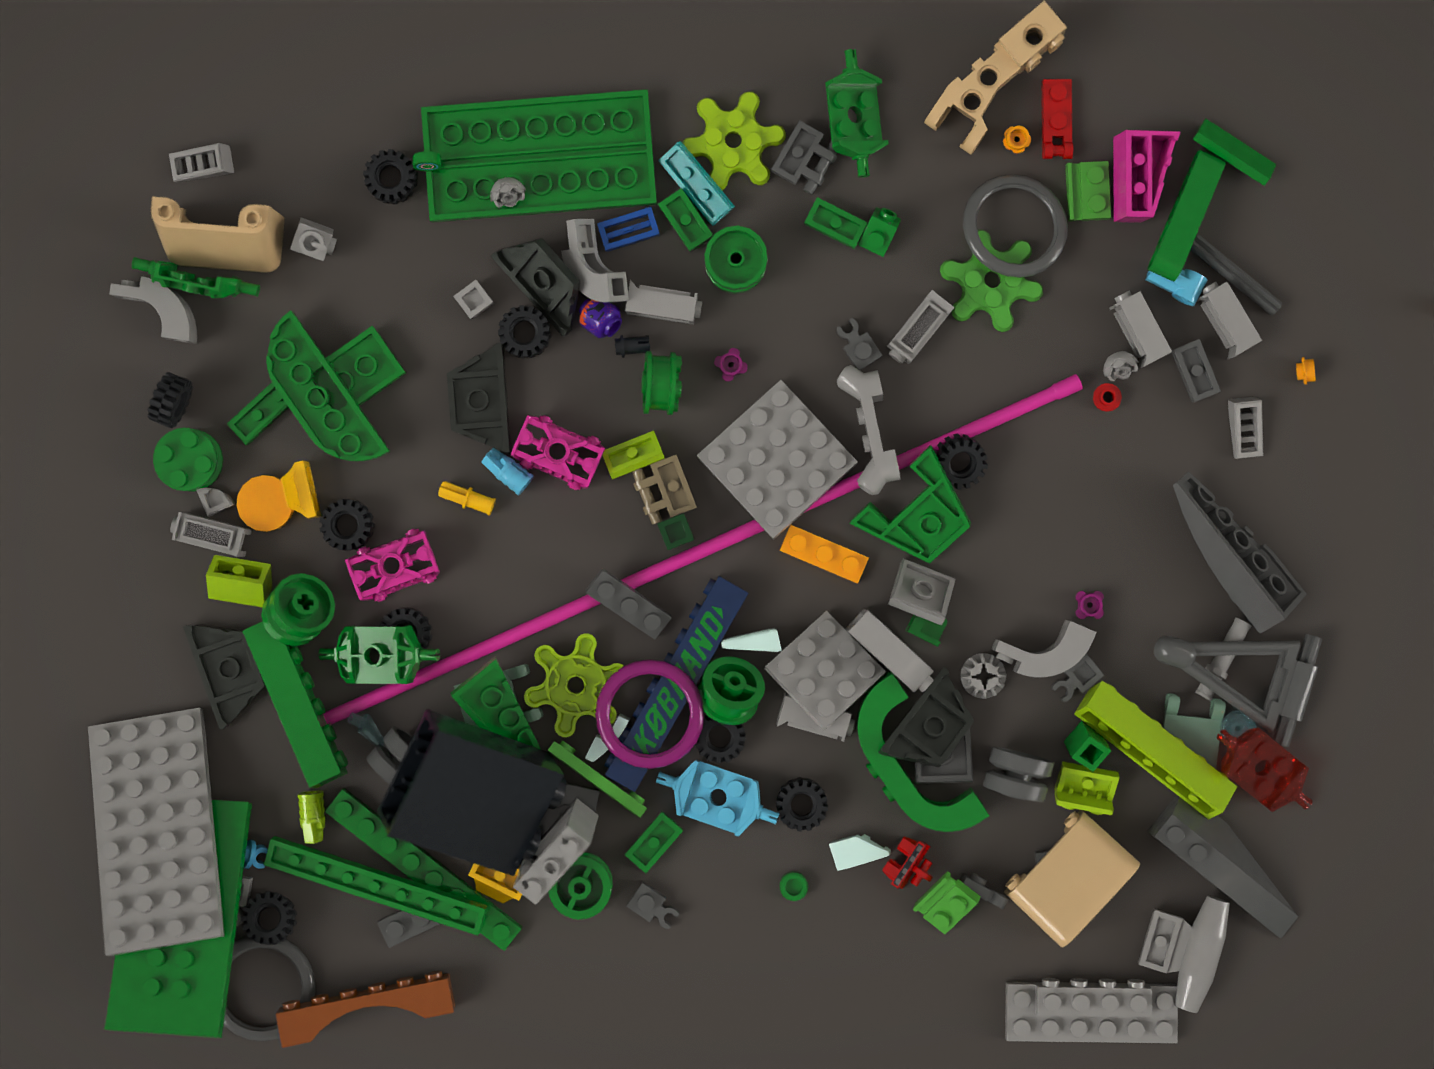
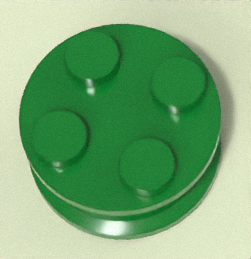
M646 351L641 381L643 414H648L649 410L667 411V415H673V412H678L682 383L679 380L682 357L677 356L676 352H670L669 356L652 355L651 351Z
M178 428L166 433L159 440L153 454V465L156 474L167 486L181 491H196L197 489L211 486L217 480L223 467V454L218 442L208 433L191 428Z
M721 657L715 659L705 669L703 679L698 686L703 700V711L711 719L722 724L740 725L747 722L756 713L758 704L765 692V683L761 673L755 666L741 658Z
M583 852L548 891L553 906L566 917L572 919L591 918L601 912L609 901L613 887L612 874L608 865L600 857L589 852Z

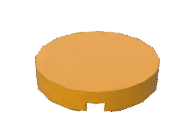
M261 475L251 478L242 486L237 495L236 506L239 517L247 526L257 531L270 532L280 529L294 513V510L286 505L281 479L275 476Z

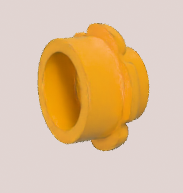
M1011 126L1004 132L1003 144L1007 150H1012L1013 153H1022L1026 147H1029L1031 136L1024 126ZM1015 137L1019 138L1018 142L1014 141Z
M1302 357V363H1296L1297 380H1303V383L1306 385L1307 382L1316 381L1314 359Z

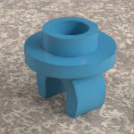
M248 840L244 868L249 869L251 865L259 869L265 868L264 862L256 860V856L259 853L267 854L268 848L261 844L256 845V842L253 840Z

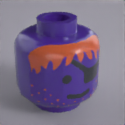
M587 299L580 306V324L595 337H611L619 330L622 324L621 312L613 303Z

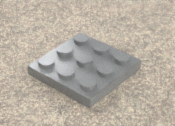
M827 610L765 666V670L823 731L886 673Z

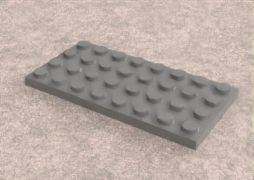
M194 708L88 726L105 956L224 937L203 709Z

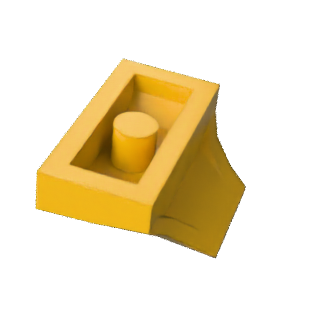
M294 462L291 470L281 478L287 507L301 513L308 519L322 517L309 462Z
M473 864L468 876L474 878L476 891L502 904L511 899L519 901L522 896L513 887L521 865H519L515 875L512 876Z

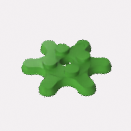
M982 229L978 230L983 245L992 255L1008 263L1022 264L1032 254V247L1025 240L1016 241L1006 251H998L992 246L989 233ZM973 253L967 262H957L949 259L944 261L940 267V274L945 280L957 282L962 288V296L954 303L953 307L955 308L951 311L953 318L957 321H966L975 311L984 310L991 315L994 328L999 332H1006L1012 328L1014 323L1010 311L1013 302L1018 299L1035 302L1043 295V287L1039 282L1028 280L1025 277H1010L994 272L983 265ZM986 274H998L1000 279L999 285L995 288L988 287L984 281Z

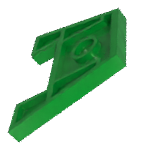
M931 445L910 464V467L929 486L891 521L873 503L869 502L849 523L929 564L971 526V522Z

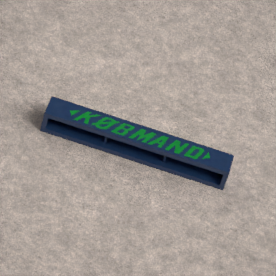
M718 576L717 580L710 579L703 591L707 595L702 605L696 603L689 616L693 620L689 629L682 628L675 640V643L679 645L674 655L668 652L664 659V662L672 664L685 672L695 685L698 683L748 595L747 591ZM663 676L660 679L653 678L646 691L651 694L646 704L640 701L632 717L636 718L632 728L626 726L619 738L622 744L638 753L657 754L687 702V698L680 687L672 680ZM612 753L604 764L608 768L605 774L607 777L634 792L648 770L647 768L627 764Z

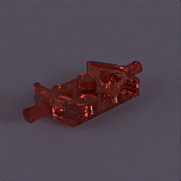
M1258 727L1246 730L1238 738H1234L1225 729L1220 731L1225 738L1218 733L1217 739L1225 744L1228 749L1221 761V772L1271 812L1292 801L1297 802L1305 810L1310 808L1304 802L1306 801L1312 805V799L1302 793L1309 770L1306 765L1301 763ZM1265 760V768L1260 772H1255L1257 763Z

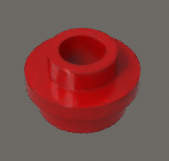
M1111 383L1098 386L1093 393L1094 405L1104 412L1115 410L1122 400L1121 391ZM1105 392H1109L1112 395L1110 403L1105 402L1103 399Z

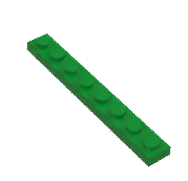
M345 788L340 791L325 812L414 882L487 905L488 908L481 934L503 951L506 950L523 926L420 846L388 836L379 814Z
M277 836L270 839L264 862L265 866L477 936L481 933L488 908L487 905Z

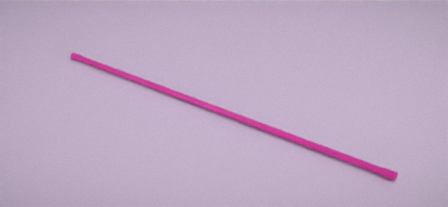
M1074 374L1054 383L1047 389L896 456L899 470L910 466L930 445L933 450L939 451L940 448L937 445L939 442L944 445L946 443L944 438L948 436L954 439L953 434H959L961 437L965 434L972 438L1052 401L1060 400L1083 390L1082 383L1077 374ZM862 472L837 482L805 512L860 488L857 480ZM754 519L621 579V581L635 589L765 530ZM587 594L418 670L413 683L386 684L328 710L323 714L327 724L332 725L601 603Z

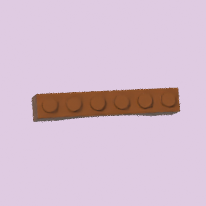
M433 971L426 973L425 978L414 980L413 976L396 980L397 984L386 986L385 982H379L369 985L368 989L357 992V988H349L340 991L338 996L329 997L328 994H320L311 997L309 1002L300 1003L298 999L284 1002L282 1004L283 1007H280L276 1012L281 1046L284 1048L309 1043L333 1020L348 1012L364 1007H398L414 1012L424 1018L454 1013L455 1002L449 973L442 974V971Z

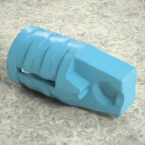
M492 448L481 461L499 481H502L505 486L507 485L518 496L534 478L533 474L521 467L514 459L504 455L495 448Z

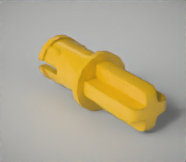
M447 481L442 482L438 492L439 497L461 504L464 509L469 507L486 513L489 516L496 502L495 498L474 492L471 487L466 489Z

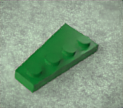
M493 657L451 692L454 700L479 728L541 749L496 657Z

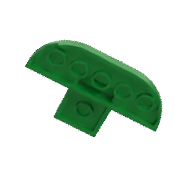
M290 310L279 320L270 335L266 363L274 387L303 429L320 449L339 459L355 462L369 461L391 452L360 408V405L406 374V371L374 326H371L325 358L295 313Z

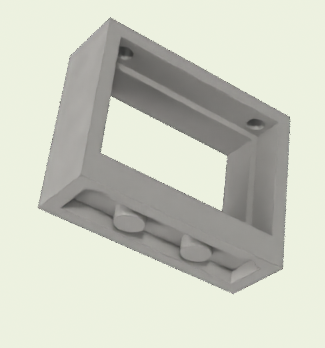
M576 798L541 837L540 845L535 853L538 858L534 859L532 857L530 860L523 858L513 887L536 905L591 844L599 815Z

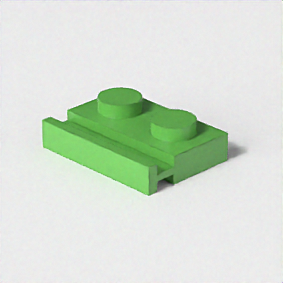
M1109 161L1067 163L1065 168L1068 221L1109 220L1111 218Z
M948 871L915 903L912 909L915 912L917 910L921 912L925 920L944 934L951 930L978 904L981 897L959 879L954 880L950 877L951 873Z

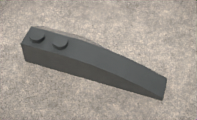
M1190 472L1184 474L1173 484L1182 513L1206 562L1229 594L1230 599L1237 604L1245 614L1248 622L1259 633L1285 620L1307 595L1306 592L1266 544L1260 546L1252 538L1254 533L1247 526L1241 528L1233 520L1234 514L1227 507L1218 506L1214 502L1215 496Z
M1176 795L1148 829L1147 832L1280 939L1298 918L1297 914L1228 823L1218 815L1208 820Z

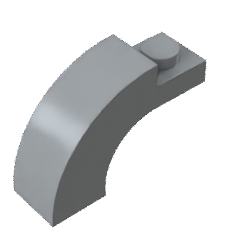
M594 219L567 220L569 250L561 251L562 258L566 266L580 280L579 291L588 298L599 302L629 301L626 272H613L609 270L599 257Z
M143 276L140 279V286L138 282L121 280V285L111 283L109 295L120 299L147 302L157 310L162 323V338L197 344V327L194 315L186 301L172 288L162 287L159 282L155 281L153 283L150 278Z

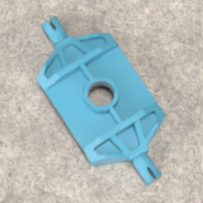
M695 760L681 776L676 778L661 771L657 776L660 778H657L656 783L674 790L676 813L678 816L683 815L735 833V836L738 837L755 819L759 820L760 818L775 825L778 819L776 818L779 817V813L763 808L764 805H761L760 787L757 780L699 760ZM715 789H721L726 793L727 799L724 804L717 805L712 801L711 794Z

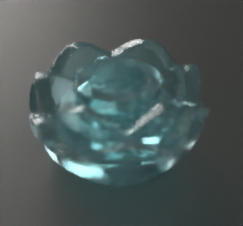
M1241 711L1230 712L1221 721V736L1232 746L1249 744L1255 735V721ZM1236 726H1239L1238 731L1235 730Z

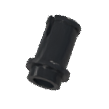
M620 335V338H615L616 355H621L622 358H625V355L642 354L650 351L649 335L623 338V335Z

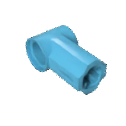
M1182 269L1175 282L1151 271H1148L1145 278L1146 281L1172 293L1171 296L1174 299L1189 306H1195L1207 282L1206 277L1189 269Z

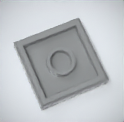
M902 559L888 605L942 626L956 579Z

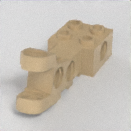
M1045 0L999 39L998 43L994 45L995 48L993 50L995 53L986 61H983L980 57L971 65L972 73L962 81L957 77L947 86L924 122L926 125L937 131L952 108L956 109L975 122L972 130L959 147L970 155L975 151L988 130L982 116L997 91L1017 74L1024 70L1027 73L1032 71L1041 62V55L1046 51L1051 54L1063 44L1067 27ZM1036 36L1041 42L1037 45H1032L1027 42L1026 38ZM985 72H993L997 77V81L990 86L984 85L980 80L981 75ZM969 96H976L980 100V106L975 110H969L964 105L965 99Z

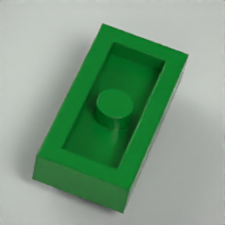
M682 188L658 203L659 208L689 252H692L713 237L712 232Z
M817 197L804 225L855 249L868 222Z
M661 811L627 850L625 856L644 873H647L683 832V828Z

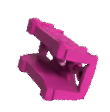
M527 415L511 456L520 461L521 467L527 470L535 468L568 482L567 485L571 489L576 491L581 488L588 489L605 451V447L600 444L599 438L581 436L553 424V421L550 420L551 418L545 415H540V417ZM528 423L544 430L549 440L541 437L540 440L534 438L533 434L527 429ZM556 443L563 444L566 449L565 456L559 460L553 459L549 452L551 446ZM534 444L537 446L536 450L542 452V454L531 456L517 449L519 445ZM584 447L598 453L597 458L582 459L578 457L579 453L573 449ZM567 463L572 466L575 463L582 465L583 470L589 474L588 479L571 473Z
M414 528L408 530V533H405V537L372 549L370 547L366 548V546L362 547L356 552L357 555L345 560L359 600L374 599V601L381 602L386 600L385 598L390 593L420 582L429 584L437 579L436 576H438L440 570L425 530L419 531V529ZM424 541V545L418 548L415 554L410 555L409 552L402 554L407 546ZM390 557L396 558L400 564L399 570L395 574L388 573L384 568L385 561ZM418 559L421 561L431 560L433 565L417 572L407 568L413 566V561ZM367 561L377 563L371 565V570L367 572L362 570L354 571L352 567ZM373 576L375 579L382 577L377 587L361 592L360 586L366 583L369 577Z

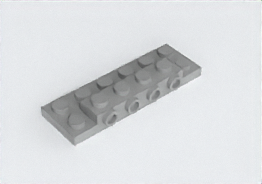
M1043 978L1042 982H1006L1005 1039L1006 1041L1177 1043L1178 1007L1175 1006L1177 985L1145 983L1141 979H1128L1127 983H1116L1114 979H1099V983H1088L1087 979L1073 978L1070 982H1059V979Z

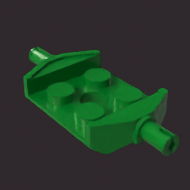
M847 49L844 51L847 68L843 69L842 74L825 82L832 148L839 154L852 157V160H857L858 178L870 176L867 160L869 155L889 144L888 140H882L877 86L882 84V79L860 69L857 63V50ZM849 109L856 113V123L848 118Z
M134 257L132 260V269L148 272L151 275V282L157 281L162 287H171L190 293L207 295L215 299L231 295L236 297L237 294L241 293L257 297L260 292V285L243 282V280L236 276H217V278L197 277L195 279L194 273L180 270L177 272L178 265L173 262L149 261Z
M411 625L345 626L339 635L336 648H320L318 654H324L319 655L320 660H334V662H337L340 676L349 684L413 683L423 660L439 661L440 655H435L440 653L439 649L421 648ZM372 648L377 649L380 654L378 663L372 662L369 657V652Z

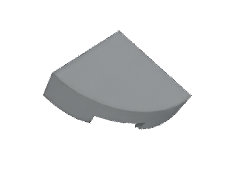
M201 488L196 490L207 516H212L235 506L233 499L219 489Z

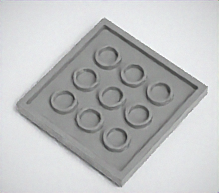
M782 380L776 383L697 455L699 460L773 540L858 464V461Z

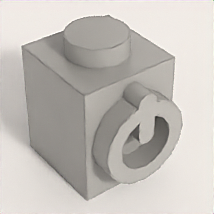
M301 217L290 249L324 261L326 253L332 255L337 239L332 237L334 229Z

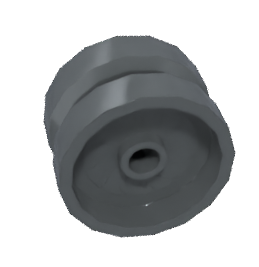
M393 726L383 738L386 747L376 746L366 757L370 766L389 784L413 738L408 732L396 726Z
M992 746L989 761L994 766L1005 769V772L1000 770L986 771L983 786L1009 797L1045 802L1048 787L1044 783L1032 779V777L1043 779L1051 777L1054 762L1024 752Z

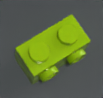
M214 555L206 573L208 599L263 607V603L272 590L271 564Z

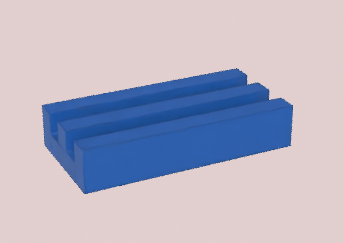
M651 207L597 223L606 252L660 236ZM645 216L649 217L648 221L609 233L605 232L606 228ZM652 227V230L612 243L608 241L615 237Z

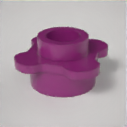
M731 348L723 356H717L714 361L715 366L719 367L723 373V380L727 382L732 381L733 377L739 373H746L748 369L747 364L742 362L739 356L740 351L736 348ZM732 362L734 366L729 367L728 364Z
M1079 591L1076 594L1075 599L1078 601V609L1075 614L1078 618L1094 617L1095 619H1100L1104 615L1102 609L1104 596L1100 591H1095L1094 593ZM1089 602L1092 603V607H1091V608H1088V607H1087V604H1088Z

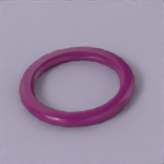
M658 660L635 661L620 668L603 685L596 704L595 717L597 729L603 743L621 761L635 767L647 769L665 767L677 762L688 754L698 741L704 722L703 700L692 679L678 667ZM655 674L672 680L684 692L689 703L690 719L685 735L675 746L662 753L643 754L629 749L620 742L611 726L610 707L615 693L625 682L639 675Z

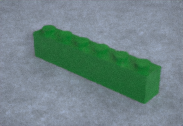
M263 621L243 630L244 637L309 788H319L348 774L345 767L348 765L347 758L342 750L338 751L334 742L337 739L335 730L331 724H327L323 716L326 713L325 707L319 698H315L312 691L314 682L310 674L304 672L300 662L303 661V657L298 647L282 644L272 638L265 629Z

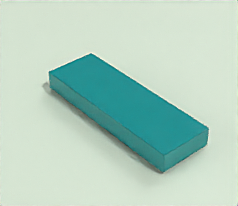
M681 141L677 142L658 160L712 226L716 225L735 207Z

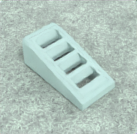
M775 628L728 637L721 641L722 648L782 651L778 631Z

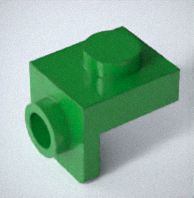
M876 207L858 245L884 257L901 219L890 209Z

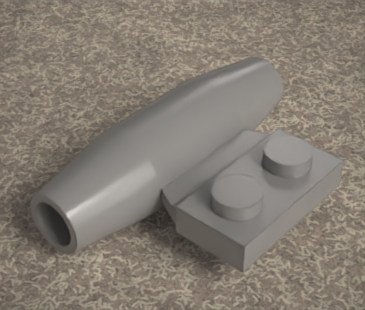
M1206 896L1192 926L1180 916L1153 909L1138 964L1163 973L1179 971L1175 1006L1193 1013H1198L1214 980L1226 938L1230 903L1217 897Z

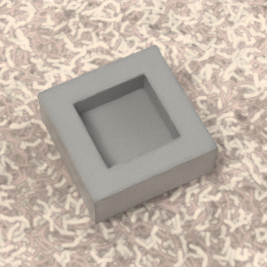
M474 280L453 296L471 320L494 304L477 280Z

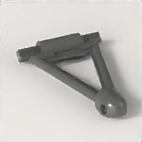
M1306 634L1298 660H1296L1300 648L1299 640L1188 642L1173 636H1162L1154 646V655L1159 662L1184 670L1270 733L1274 731L1278 716L1280 715L1272 742L1289 747L1297 720L1301 722L1303 720L1319 667L1314 665L1322 638ZM1279 655L1263 710L1195 662L1196 656Z

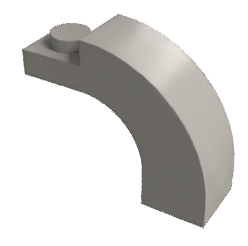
M1065 620L1056 641L1043 651L1025 652L995 639L991 650L998 652L996 658L1012 664L1014 659L1017 660L1013 669L1016 673L1030 677H1049L1063 673L1075 666L1089 650L1097 632L1072 621Z

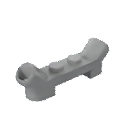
M850 365L846 366L839 375L837 385L840 389L860 401L861 407L856 408L859 425L865 424L867 435L862 436L864 451L870 452L872 458L857 482L858 486L870 495H878L886 482L900 480L895 449L883 452L873 404L874 402L883 401L882 386L878 370L863 373Z

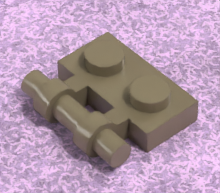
M677 455L650 464L654 474L651 477L646 478L642 468L632 472L636 482L633 485L636 492H640L645 505L642 508L645 515L649 516L652 525L663 521L659 510L666 507L670 518L697 508ZM658 484L663 497L662 500L655 502L650 486Z

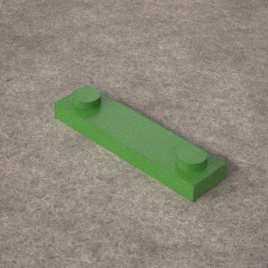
M563 740L560 744L555 741L547 752L635 816L641 818L647 809L642 805L645 801L642 797L632 790L629 794L621 790L573 755L576 750Z

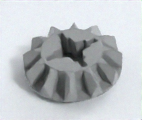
M979 653L973 655L966 660L961 669L962 685L974 697L987 699L996 696L1005 686L1007 674L1004 665L991 654ZM982 664H984L987 673L995 674V677L987 679L985 688L980 679L972 678V676L981 673Z

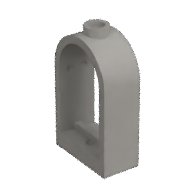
M863 609L845 628L852 637L888 670L892 671L913 692L917 689L924 692L934 681L930 677L934 671L868 610Z

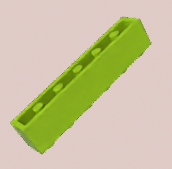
M1103 680L1088 690L1074 713L1208 820L1224 812L1238 787L1229 780L1227 775L1213 768L1204 757L1194 753L1185 746L1181 739L1171 735L1158 721L1151 719L1135 703L1128 701L1117 692L1115 687L1105 683Z

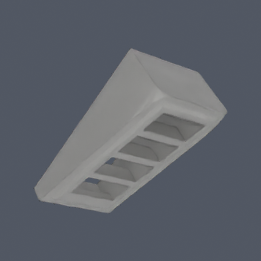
M216 143L169 154L173 182L234 173L231 149L226 144ZM205 155H208L209 166H210V168H208V169H207V164H206ZM193 157H196L198 171L195 170ZM184 158L186 159L188 173H184L182 163Z
M1257 397L1228 399L1234 458L1263 456L1262 400ZM1250 407L1251 412L1240 413V408ZM1252 419V423L1241 424V420ZM1253 431V435L1241 436V432ZM1254 442L1255 447L1241 448V443Z

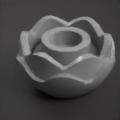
M502 178L494 183L490 192L491 202L494 201L497 207L503 205L513 207L519 200H524V191L526 189L515 178Z
M1126 351L1116 352L1106 359L1103 368L1104 376H1107L1110 381H1115L1117 378L1127 379L1132 372L1138 371L1137 363L1139 362L1131 353Z

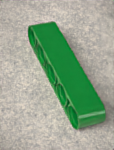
M1200 149L1198 150L1189 166L1147 270L1170 281H1176L1186 262L1226 161Z

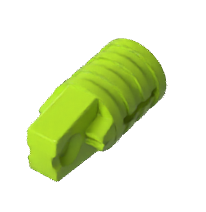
M321 790L298 793L299 821L303 829L305 844H315L323 841V828H325L326 819L324 815V791Z

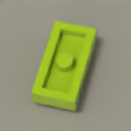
M654 430L606 449L603 453V458L612 479L665 459Z

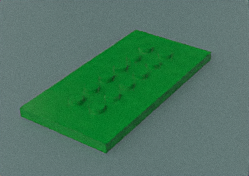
M648 89L421 107L424 151L436 152L441 155L442 167L439 170L426 171L429 218L431 222L657 205ZM512 177L524 185L526 189L524 191L525 198L522 201L519 200L515 206L507 207L503 205L497 207L494 201L491 202L490 192L496 181Z
M212 800L224 937L115 955L104 1030L222 1038L252 803Z

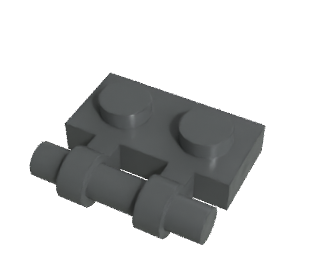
M799 120L773 165L771 172L793 185L797 184L801 176L806 178L808 181L803 190L813 195L816 188L821 187L825 180L823 176L830 164L834 165L838 158L837 152L832 148V140L827 148L819 145L824 134ZM813 154L821 158L814 171L806 167Z

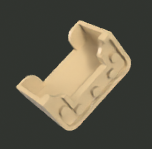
M152 197V219L165 253L174 264L186 267L264 273L272 272L280 265L284 217L270 206H246L239 214L238 227L193 223L187 219L186 210L180 208L179 204L173 199Z
M1080 810L1078 813L1074 811L1065 819V834L1027 875L1024 873L1020 876L1015 874L1005 885L1007 889L1004 893L1060 947L1068 945L1135 874L1140 866V862L1083 810Z

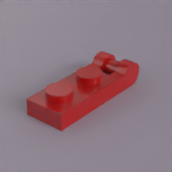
M1043 79L1042 81L1043 159H1052L1053 156H1062L1063 159H1072L1073 157L1072 79ZM1052 138H1062V145H1053Z

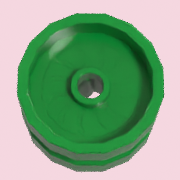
M742 226L725 227L715 233L708 242L704 255L706 273L712 284L720 290L732 294L745 293L756 287L764 277L768 261L766 246L761 237L750 228ZM734 255L735 258L740 256L742 258L741 262L734 264L731 261V256Z
M303 573L294 574L282 580L269 594L263 603L261 617L265 629L272 638L285 645H305L315 639L330 623L334 616L335 601L330 589L317 577Z

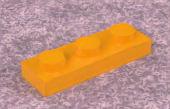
M793 525L789 526L779 550L857 584L869 557Z

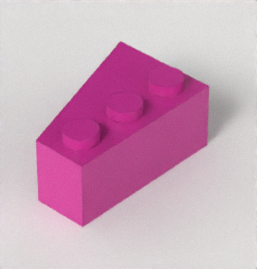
M1125 130L1113 137L1114 222L1141 223L1154 217L1164 186L1163 180L1166 170L1171 164L1172 151L1180 132Z

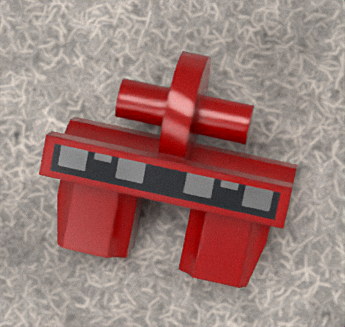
M904 836L897 847L900 852L908 856L903 866L890 858L882 869L886 876L892 880L891 885L897 889H904L914 872L916 874L910 882L916 887L923 878L931 882L933 876L927 871L932 862L925 858L919 867L931 846L925 842H917Z

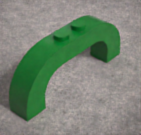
M889 671L868 689L858 711V737L862 750L869 761L866 767L875 779L880 777L886 785L882 790L889 801L892 803L896 800L901 809L916 823L926 828L943 832L960 831L978 824L990 815L971 787L951 800H931L919 792L897 758L878 753L886 743L882 736L884 718L892 708L908 698L906 691L893 672Z

